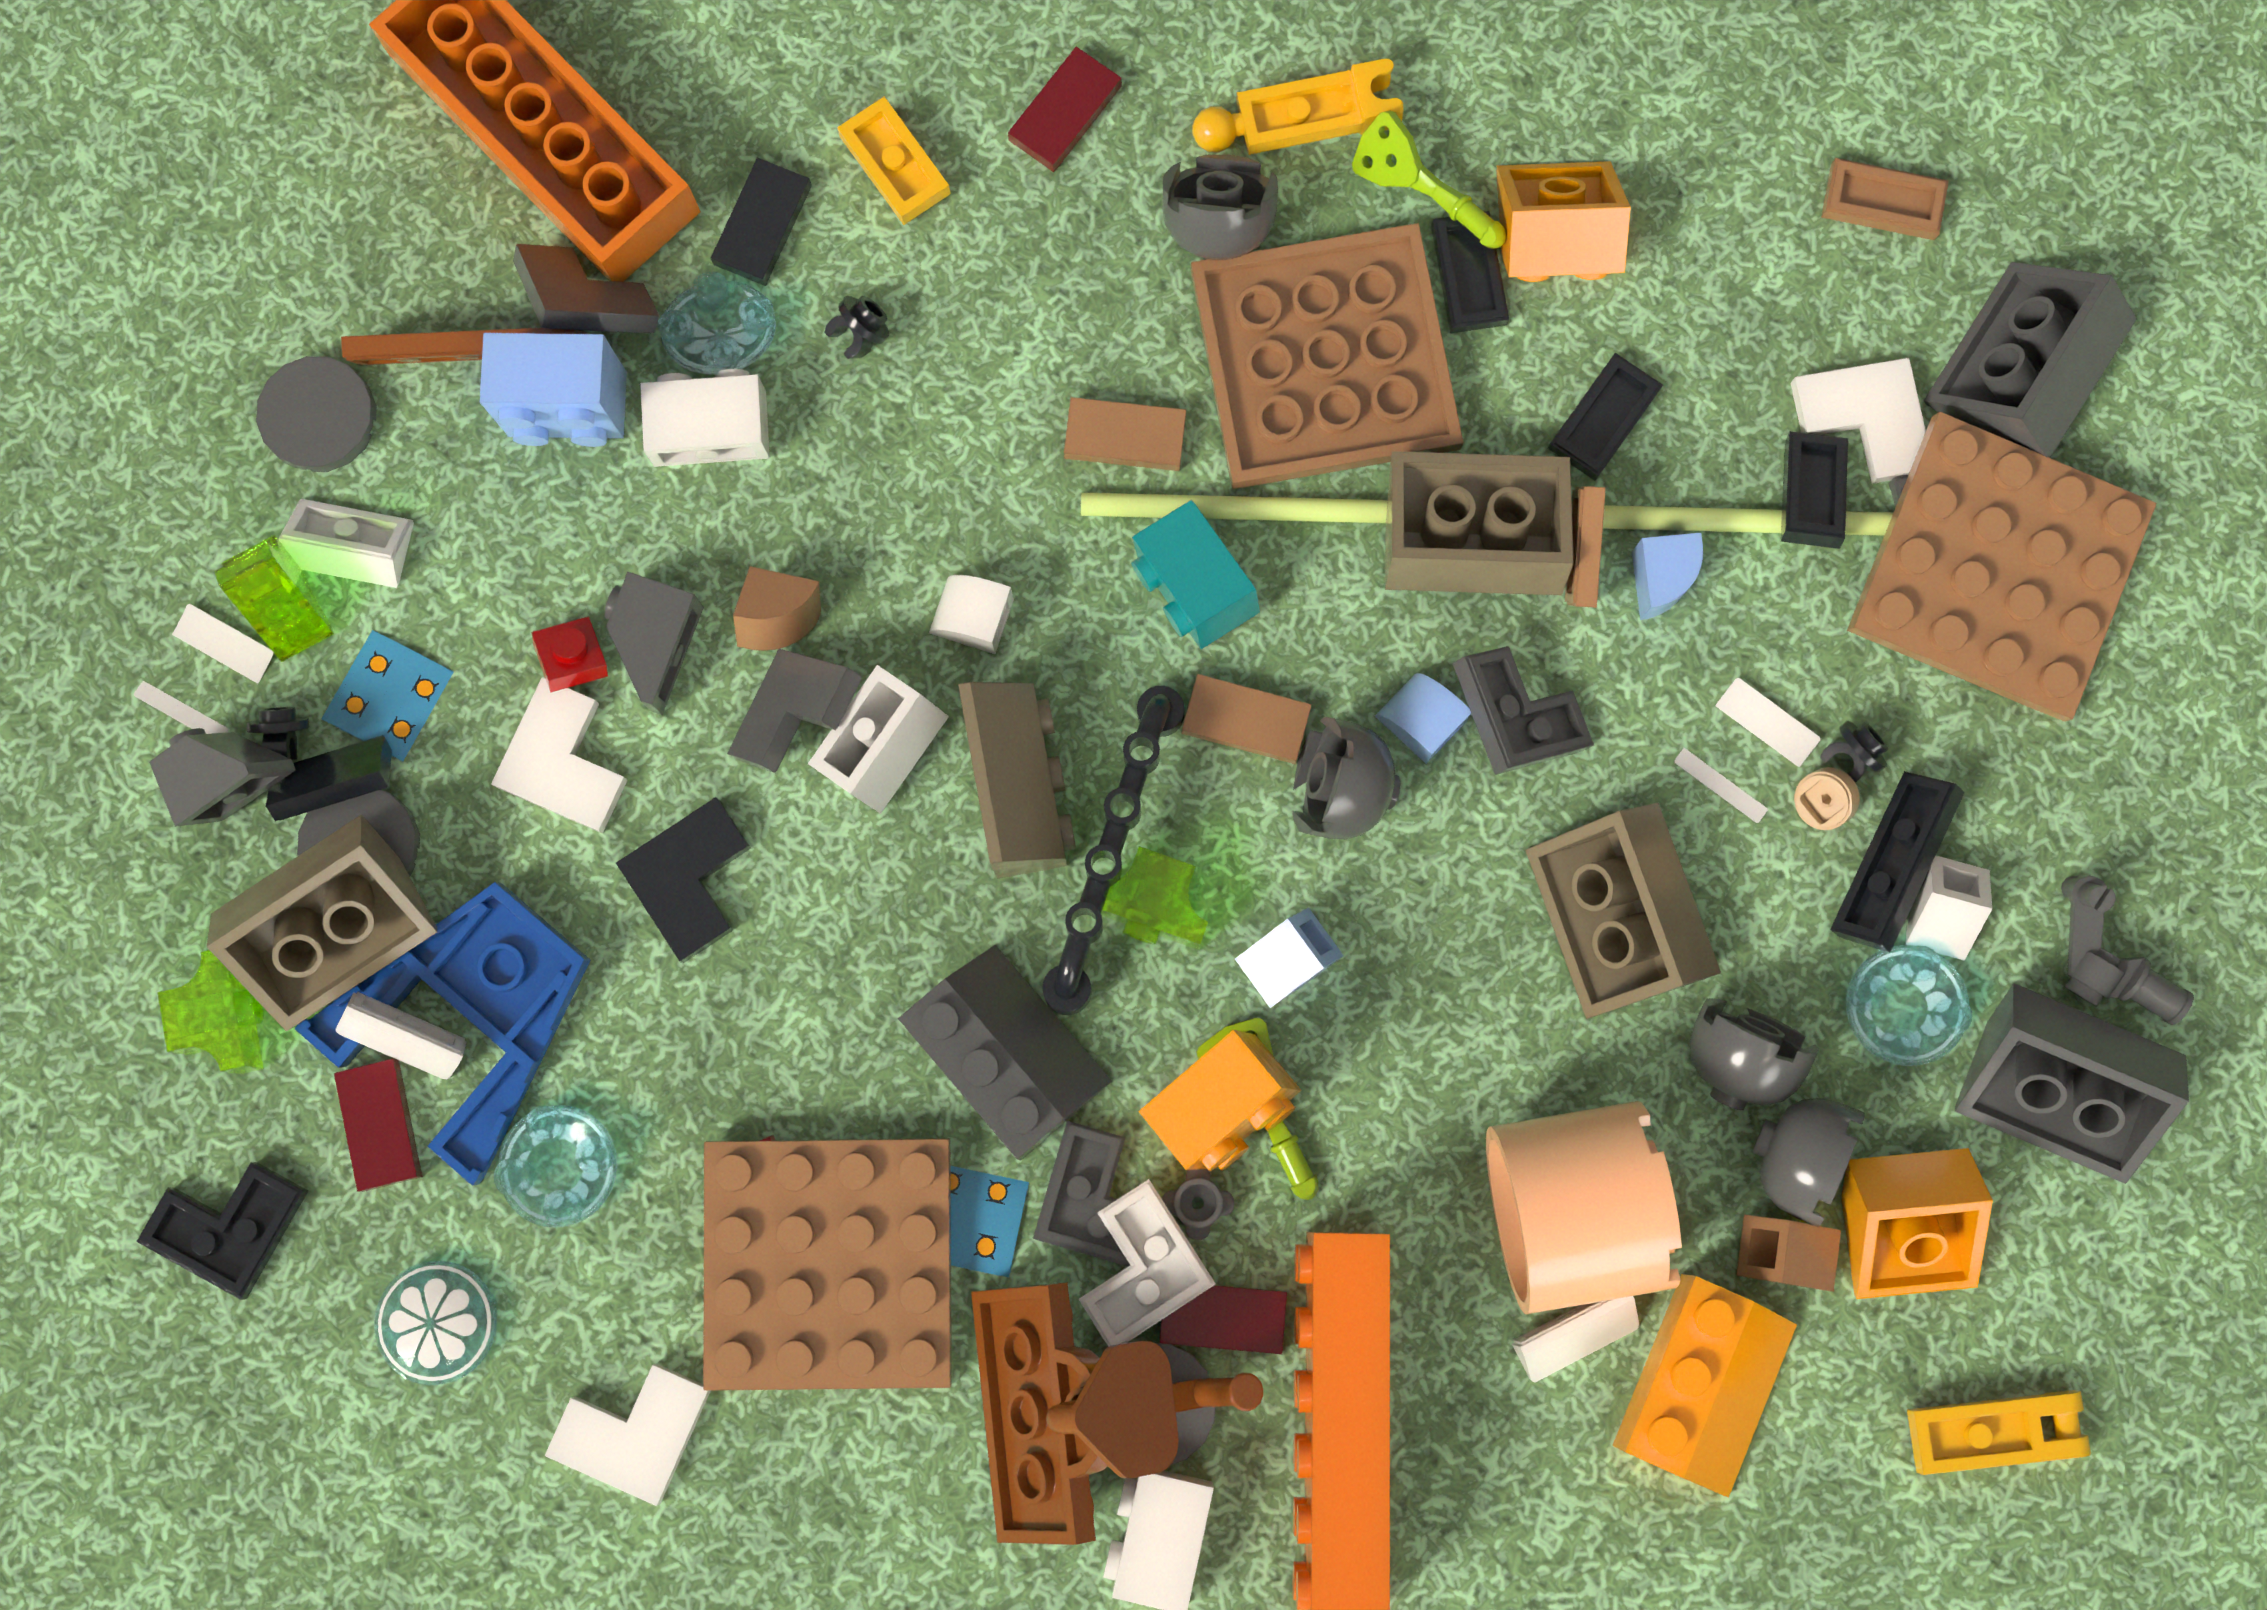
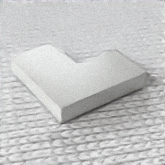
M1909 358L1798 376L1792 380L1790 384L1801 433L1824 435L1859 429L1872 484L1891 481L1893 478L1909 475L1926 432Z
M542 677L491 784L496 788L603 833L628 780L617 773L575 756L599 703L569 688L550 693L546 679Z
M1149 1179L1097 1212L1130 1266L1079 1298V1301L1108 1347L1129 1342L1216 1284Z
M653 1364L628 1420L576 1396L571 1397L545 1456L658 1506L662 1502L711 1390L703 1391V1384L659 1364Z

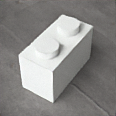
M725 369L718 371L715 374V378L692 379L687 374L669 373L659 376L657 382L640 383L643 449L654 467L770 458L766 390L758 374L750 375L748 371L742 369Z
M877 665L849 704L838 728L830 731L808 764L881 814L949 716L920 693Z
M1169 1471L1138 1477L1137 1480L1125 1478L1117 1515L1129 1518L1123 1542L1111 1540L1103 1578L1115 1580L1112 1598L1162 1610H1188L1214 1489L1212 1481Z

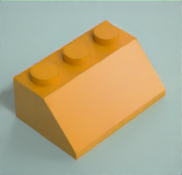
M1681 1274L1680 1284L1674 1291L1612 1446L1729 1498L1797 1324L1752 1300L1700 1277Z

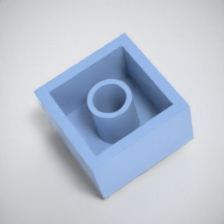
M483 333L480 404L506 435L513 437L514 442L527 446H543L548 444L549 437L571 438L572 443L581 446L599 447L606 445L607 438H624L627 371L603 334Z

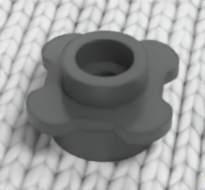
M1207 1169L1188 1170L1186 1172V1180L1175 1191H1167L1162 1197L1170 1213L1175 1215L1186 1226L1187 1236L1194 1240H1202L1208 1237L1210 1226L1220 1216H1227L1234 1209L1232 1194L1228 1191H1220L1210 1180V1172ZM1195 1197L1203 1199L1204 1205L1201 1209H1195L1192 1206V1200Z

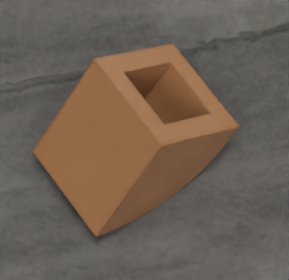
M750 566L733 614L737 647L761 651L775 650L792 645L805 637L814 628L821 614L819 581Z
M1744 1215L1736 1276L1834 1292L1841 1230L1822 1226L1817 1227L1791 1220Z

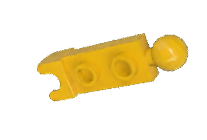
M1379 59L1354 64L1351 67V71L1347 70L1237 92L1236 103L1239 113L1231 114V112L1222 107L1210 106L1196 116L1192 125V134L1199 147L1207 152L1217 153L1229 148L1236 137L1244 136L1248 155L1355 133L1362 135L1382 112L1391 110L1397 114L1401 121L1403 119V102L1400 99H1380L1373 94L1389 87L1394 64L1390 59Z

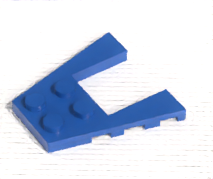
M497 882L491 884L437 923V933L335 999L332 1004L311 1019H305L295 1027L299 1034L338 1068H346L365 1046L336 1032V1027L353 993H362L397 1009L422 979L506 1053L428 1145L434 1153L472 1186L479 1185L484 1179L591 961L505 885Z

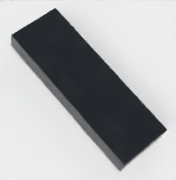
M1904 771L1830 928L1833 933L1845 940L1885 952H1891L1965 793L1956 783Z

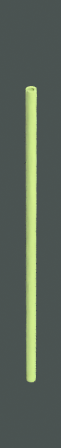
M1082 492L1081 516L1163 518L1192 499L1206 519L1386 523L1388 500ZM1604 505L1603 529L1781 533L1782 510ZM1846 511L1845 535L1884 536L1894 512Z

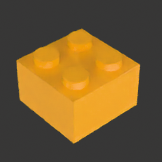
M1232 1030L1138 1112L1185 1170L1208 1169V1171H1212L1218 1167L1222 1171L1238 1160L1249 1149L1244 1139L1251 1133L1263 1127L1267 1131L1273 1129L1295 1110L1296 1107L1290 1100L1302 1090L1255 1034Z

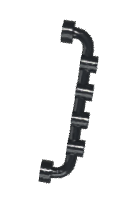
M1168 686L1151 687L1138 700L1137 717L1139 726L1137 732L1129 735L1124 742L1125 768L1119 786L1112 790L1105 798L1104 811L1107 821L1099 845L1090 849L1085 857V869L1088 878L1079 903L1074 904L1067 911L1065 924L1068 937L1059 965L1051 969L1043 981L1042 990L1047 1005L1054 1012L1061 1015H1074L1081 1012L1091 999L1092 988L1090 979L1083 970L1091 943L1097 941L1103 932L1101 912L1110 886L1116 884L1121 878V853L1129 830L1134 828L1140 821V796L1147 775L1153 772L1159 764L1160 747L1158 742L1160 737H1166L1175 733L1181 727L1184 720V702L1177 691ZM1138 746H1146L1151 749L1153 754L1147 760L1140 761L1134 759L1131 756V752ZM1119 802H1128L1134 807L1133 812L1127 817H1118L1111 810ZM1100 858H1108L1114 862L1115 867L1110 873L1102 875L1092 869L1093 864ZM1081 915H1090L1096 921L1093 929L1088 932L1077 931L1073 927V923Z

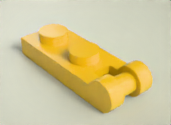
M2059 1391L2041 1395L1907 1409L1916 1473L1928 1475L2090 1456L2088 1435L2081 1434L2078 1412L2084 1411L2081 1391ZM2052 1415L2055 1437L2044 1439L2040 1417Z

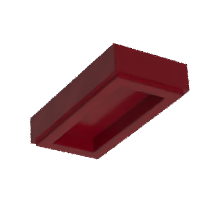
M1076 46L1008 131V140L1049 170L1055 172L1122 87V78Z
M389 1059L334 1073L357 1192H365L423 1177L399 1060Z
M1214 1285L1161 1320L1159 1343L1282 1354L1287 1292Z

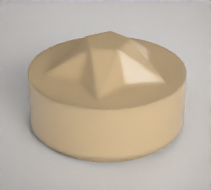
M1827 767L1812 772L1799 782L1795 790L1794 802L1799 816L1808 825L1820 830H1832L1843 825L1855 815L1859 807L1860 796L1856 783L1847 773L1836 768Z

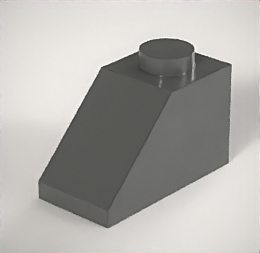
M627 571L622 586L616 585L608 597L605 607V618L609 620L606 627L640 701L651 712L663 715L704 607L695 594Z
M202 728L190 729L173 736L169 740L170 747L149 761L175 827L220 822L227 819L296 770L292 759L234 732L206 734Z

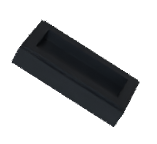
M757 157L710 259L713 265L766 286L812 187L810 178Z
M1484 211L1488 216H1490V211ZM1450 217L1433 219L1431 228L1450 334L1507 325L1509 315L1497 249L1482 245L1480 239L1459 221H1453Z
M1614 353L1547 449L1559 457H1570V464L1596 481L1661 390L1663 384L1617 353Z
M1789 432L1784 453L1781 542L1841 548L1845 540L1848 438Z
M384 735L294 762L296 770L268 789L266 808L275 821H281L385 789L389 785L392 749Z

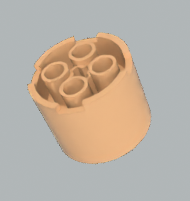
M1635 1101L1488 1127L1486 1134L1487 1169L1498 1235L1509 1280L1518 1305L1524 1314L1676 1289L1679 1286L1681 1279L1678 1269L1670 1270L1669 1254L1674 1253L1675 1249L1682 1248L1673 1185L1664 1151L1658 1152L1652 1139L1647 1140L1642 1127L1651 1126L1650 1114L1641 1102Z

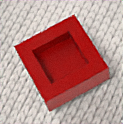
M589 616L531 632L533 645L550 693L608 677L607 664Z

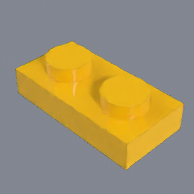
M885 96L837 127L839 136L903 225L951 194L947 181Z

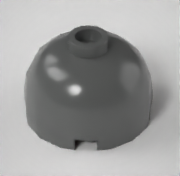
M1208 154L1196 157L1195 168L1180 172L1181 162L1171 166L1164 174L1162 209L1165 226L1180 247L1204 260H1229L1241 257L1259 247L1274 226L1278 199L1277 176L1273 172H1271L1270 178L1262 175L1261 163L1253 159L1235 155Z
M1324 717L1320 721L1326 725V728L1323 732L1311 730L1297 761L1293 790L1306 783L1303 813L1292 810L1293 820L1299 832L1328 839L1347 840L1361 836L1371 830L1380 822L1387 809L1390 810L1395 806L1400 793V778L1398 775H1395L1394 760L1384 740L1373 730L1353 722Z
M1707 998L1693 1027L1690 1038V1057L1699 1076L1713 1086L1710 1096L1730 1108L1744 1110L1748 1102L1761 1106L1783 1102L1797 1092L1808 1076L1819 1048L1816 1045L1804 1049L1801 1048L1806 1036L1774 1018L1749 1008L1747 1009L1750 1016L1740 1014L1738 1017L1722 1012L1727 1001Z
M1815 1098L1803 1099L1788 1106L1777 1123L1765 1119L1752 1153L1763 1157L1760 1180L1766 1195L1778 1208L1814 1226L1819 1227L1825 1217L1815 1212L1814 1209L1818 1200L1831 1205L1858 1139L1846 1134V1130L1850 1120L1863 1124L1865 1112L1840 1102Z

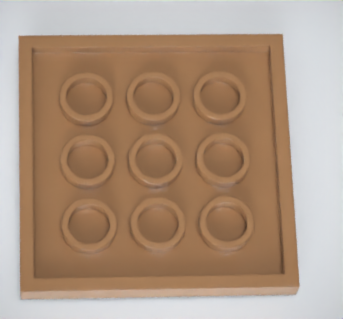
M1419 223L1253 251L1229 260L1206 259L1191 262V275L1232 490L1390 462L1392 451L1445 453L1461 450L1464 442Z
M1938 412L1931 417L1847 631L2062 721L2073 720L2157 503L1945 413Z
M950 1138L704 1142L703 1391L951 1387Z

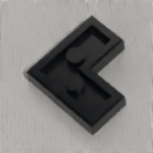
M715 797L616 862V864L679 962L685 963L733 931L702 881L750 850L751 847L720 800Z
M258 1162L250 1163L222 1213L174 1187H168L136 1242L234 1297L244 1300L248 1298L307 1195L308 1190Z

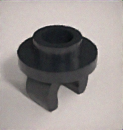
M845 296L838 304L842 316L832 318L824 331L828 337H839L845 333L847 328H850L853 333V343L844 352L847 359L864 357L871 350L873 343L882 344L889 336V330L885 324L887 315L877 303L865 296H861L859 299Z
M295 707L259 709V720L247 722V732L263 733L262 746L292 760H297V736L295 731L309 728V718L296 717Z
M1846 721L1839 727L1844 739L1831 742L1820 756L1825 763L1837 753L1850 755L1854 761V768L1847 774L1856 783L1865 773L1867 765L1876 772H1880L1887 767L1882 754L1888 750V747L1881 736L1869 724L1864 722L1857 727L1852 722Z

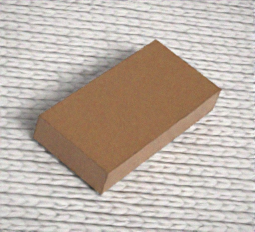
M1835 158L1830 168L1821 218L1935 240L1940 234L1949 180Z
M1071 397L1064 458L1180 471L1186 410Z
M1582 486L1575 487V490L1572 491L1573 566L1565 588V602H1567V605L1597 608L1606 487Z
M1197 674L1182 727V734L1296 764L1312 704Z

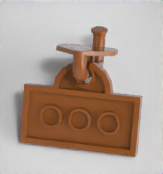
M1068 1282L971 1292L997 1543L1078 1545L1096 1541L1093 1518L1094 1503L1091 1497L1089 1475L1103 1471L1107 1466L1121 1478H1137L1160 1473L1172 1464L1177 1454L1179 1444L1177 1412L1203 1407L1234 1406L1240 1411H1250L1255 1409L1263 1398L1262 1383L1257 1376L1251 1373L1243 1372L1235 1377L1190 1379L1172 1383L1169 1360L1163 1349L1151 1341H1136L1112 1345L1104 1350L1100 1358L1091 1350L1074 1346L1073 1313L1069 1301Z

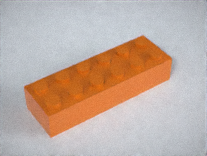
M396 0L369 23V26L389 56L609 281L624 282L701 212L689 185L507 0Z
M1306 1232V1244H1295L1294 1260L1295 1282L1306 1284V1307H1295L1294 1341L1298 1348H1306V1370H1294V1407L1298 1408V1413H1305V1433H1294L1293 1463L1294 1472H1297V1477L1305 1478V1497H1294L1293 1534L1297 1536V1544H1305V1561H1293V1600H1296L1297 1610H1390V1234Z

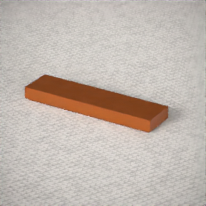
M524 328L342 336L341 344L342 357L359 365L482 360L483 333H588L584 330Z

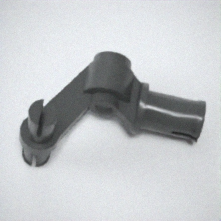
M2091 875L2070 876L2066 878L2062 883L2061 889L2064 897L2069 898L2071 903L2067 975L2070 976V979L2064 987L2096 1007L2103 997L2106 999L2118 998L2121 1001L2131 999L2158 1015L2164 1022L2170 1025L2180 1022L2192 1006L2194 1000L2193 993L2180 988L2152 970L2150 961L2144 957L2119 959L2101 948L2104 913L2114 906L2116 901L2114 891L2111 888L2107 889L2108 886L2101 879Z

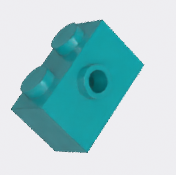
M1192 499L1132 536L1138 557L1131 562L1132 567L1149 592L1158 588L1168 604L1163 607V611L1180 637L1190 633L1199 648L1203 649L1260 613L1256 588Z

